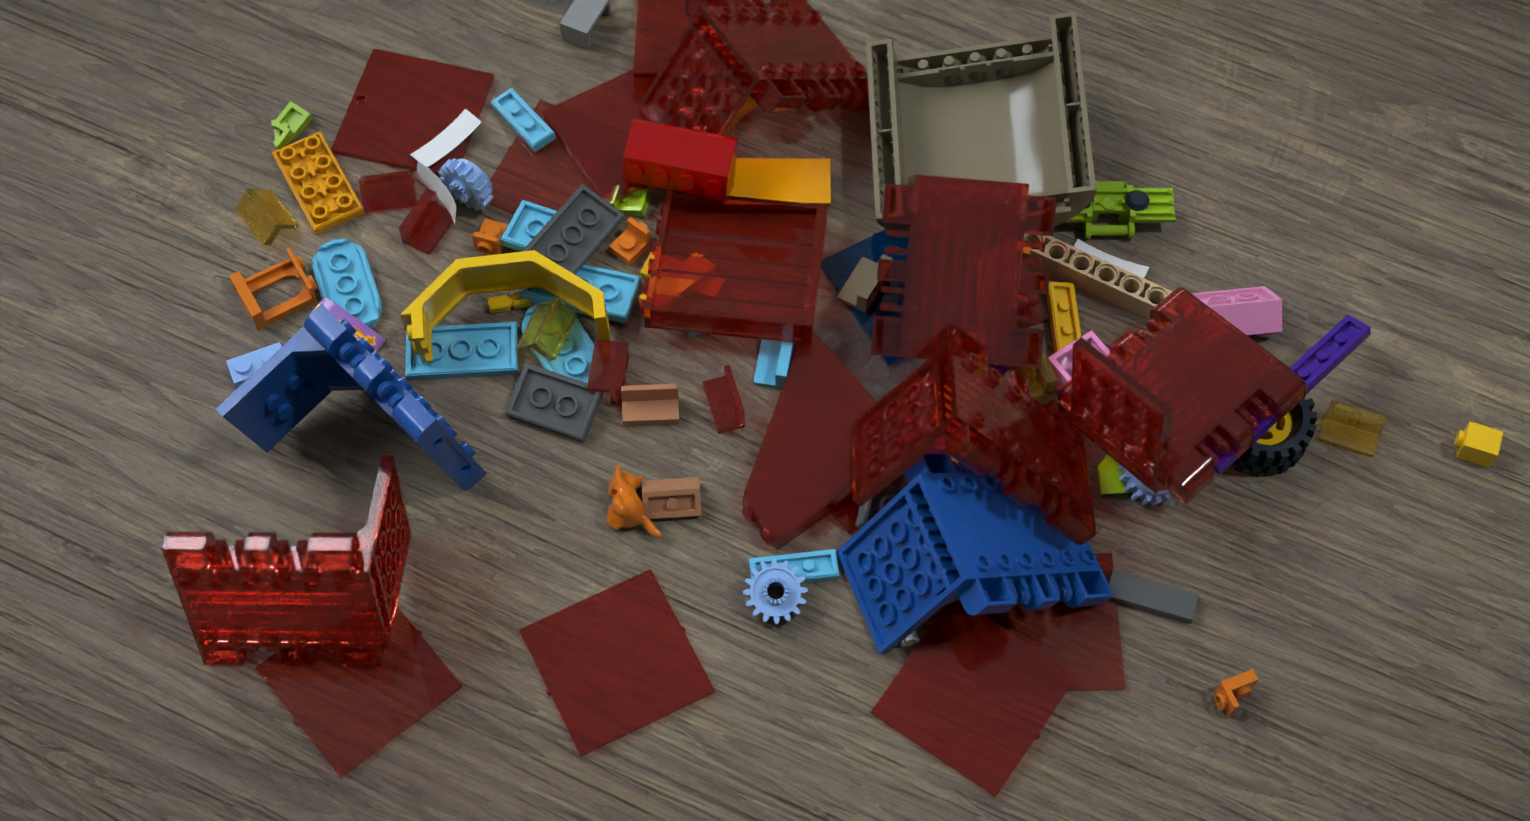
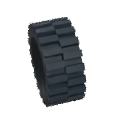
M1260 369L1257 376H1254L1253 371L1250 370L1244 373L1242 379L1239 375L1232 378L1230 385L1226 384L1222 389L1209 420V427L1212 428L1209 433L1210 440L1220 433L1283 373L1275 371L1272 377L1268 376V370ZM1305 395L1235 461L1237 463L1235 470L1243 472L1246 467L1251 469V476L1257 477L1260 471L1264 470L1265 477L1274 475L1276 469L1282 474L1288 470L1290 465L1294 467L1300 458L1303 457L1316 431L1317 425L1314 424L1318 418L1317 412H1312L1315 406L1313 399L1305 400Z

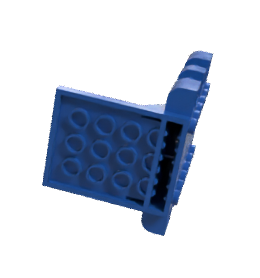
M322 303L306 318L304 326L216 408L222 417L265 452H268L332 391L365 390L463 490L470 489L487 474L472 458L476 452L465 441L461 444L456 441L454 437L458 434L450 427L451 425L439 413L437 414L431 408L432 406L420 394H417L401 375H398L393 370L394 368L375 351L364 337L358 341L353 336L356 330L345 318L340 322Z
M973 447L962 460H958V463L951 459L947 448H916L906 458L904 463V474L908 485L836 551L879 654L889 653L941 607L957 600L961 601L964 610L968 614L982 615L1005 613L1017 603L1021 604L1024 609L1033 611L1050 609L1059 601H1063L1068 607L1103 605L1114 597L1096 555L1089 545L1043 447H1015L1000 462L994 459L989 447Z

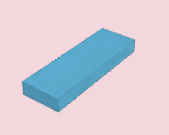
M512 88L491 101L492 107L534 152H537L556 139L555 133Z
M836 549L749 558L750 571L752 568L761 571L760 563L762 561L769 567L771 566L772 559H776L778 566H782L786 560L788 561L787 569L792 570L796 566L799 568L795 574L797 578L805 577L801 584L839 580L840 576ZM771 584V585H769L768 587H777V586H780V585H778V584Z

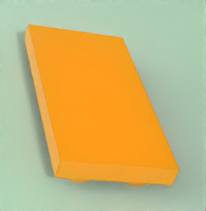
M317 132L272 152L273 158L315 235L365 214L360 201L321 132Z
M736 158L734 187L726 201H724V208H831L830 159Z

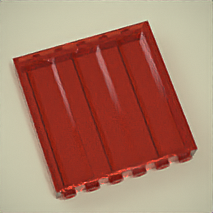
M668 190L666 200H661L659 215L662 216V220L657 219L656 223L658 239H653L652 255L655 256L654 259H649L648 275H651L650 279H645L644 295H647L646 299H641L640 316H644L645 328L811 345L827 227L828 205L728 196L726 201Z

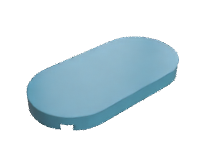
M334 239L326 242L318 249L319 252L316 254V257L314 255L312 260V268L322 299L325 296L368 327H374L382 315V302L364 249L359 244L352 243L347 239Z
M541 303L531 306L524 315L521 328L526 343L544 369L597 386L604 373L603 357L573 311L564 308L563 310L552 308Z

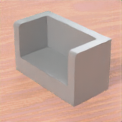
M574 0L560 22L561 38L589 49L591 45L590 32L602 14L607 16L611 14V0Z

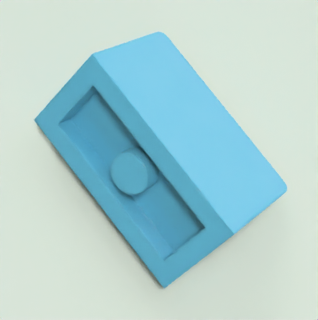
M785 327L783 338L769 335L762 336L754 385L786 390L795 346L796 328Z

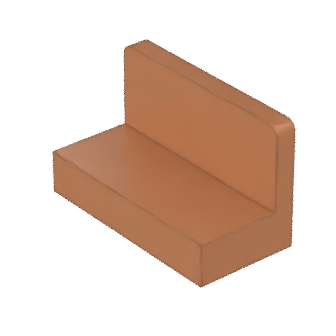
M677 384L621 386L623 427L679 424Z
M698 477L642 481L643 507L645 515L649 519L702 516Z

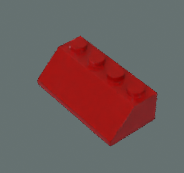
M634 119L623 156L622 180L726 201L734 187L738 139Z

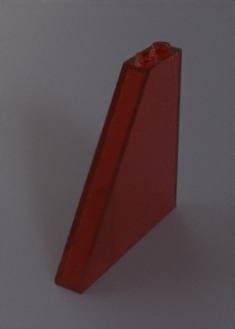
M809 325L804 328L743 494L742 514L750 524L753 522L760 529V536L768 545L772 544L777 551L864 491L882 416L888 415Z

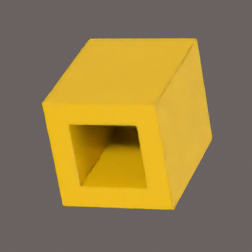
M1469 421L1464 431L1459 430L1454 442V446L1458 447L1456 458L1490 468L1499 454L1503 431Z

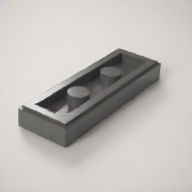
M1113 569L1109 586L1114 597L1110 601L1189 624L1192 623L1199 594Z

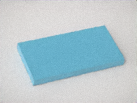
M584 265L576 276L604 293L609 320L627 324L642 284V277ZM526 288L522 290L521 299H528L534 304L541 303L546 304L548 307L561 310L564 308L575 313L584 314L541 288Z
M517 322L436 326L432 332L433 363L422 364L419 355L414 354L412 342H409L406 332L405 376L407 381L518 375Z

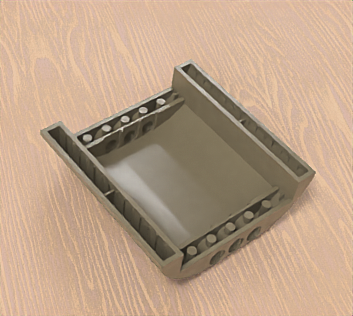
M1076 11L1049 15L1051 35L901 57H896L892 39L866 42L876 222L896 235L915 241L937 244L965 243L1019 236L1028 229L1046 230L1075 217L1089 205L1097 191Z

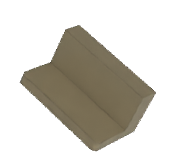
M883 254L878 263L862 257L838 294V300L866 313L891 274L893 258Z

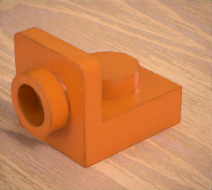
M630 217L626 221L627 229L609 245V251L628 266H631L651 246L649 228L643 222H637Z
M485 218L479 232H474L472 235L474 249L484 255L501 254L504 246L501 245L500 239L509 224Z
M1253 669L1221 681L1214 691L1216 704L1220 710L1225 711L1227 717L1235 715L1239 709L1238 699H1242L1253 692L1252 688L1258 681Z

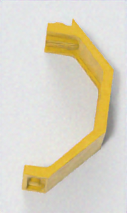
M535 250L456 259L400 314V317L406 329L408 340L412 342L414 354L419 355L422 364L433 363V329L466 297L473 294L541 288L593 318L596 324L599 343L604 344L611 343L604 293Z

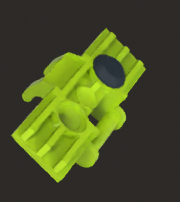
M1095 181L1097 194L1086 209L1065 222H1083L1084 238H1091V236H1127V238H1134V223L1175 222L1172 188H1133V185H1127L1126 181ZM1117 213L1118 221L1126 225H1091V223L1097 221L1098 214Z

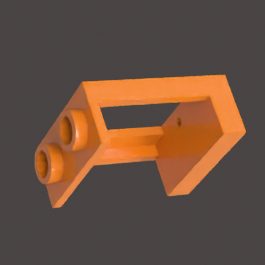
M290 247L286 248L288 259L246 279H243L240 271L229 275L235 291L257 330L318 302L314 291L318 290V287L313 277L305 275L303 271L306 270V266L301 256H294ZM289 277L299 279L302 282L303 287L300 294L263 313L252 295Z

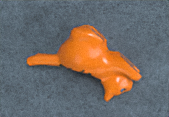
M616 465L613 478L609 480L608 494L612 498V502L607 511L606 523L613 530L642 525L650 535L657 538L662 537L661 532L645 515L643 503L636 493L644 477H637L626 471L622 472V468Z

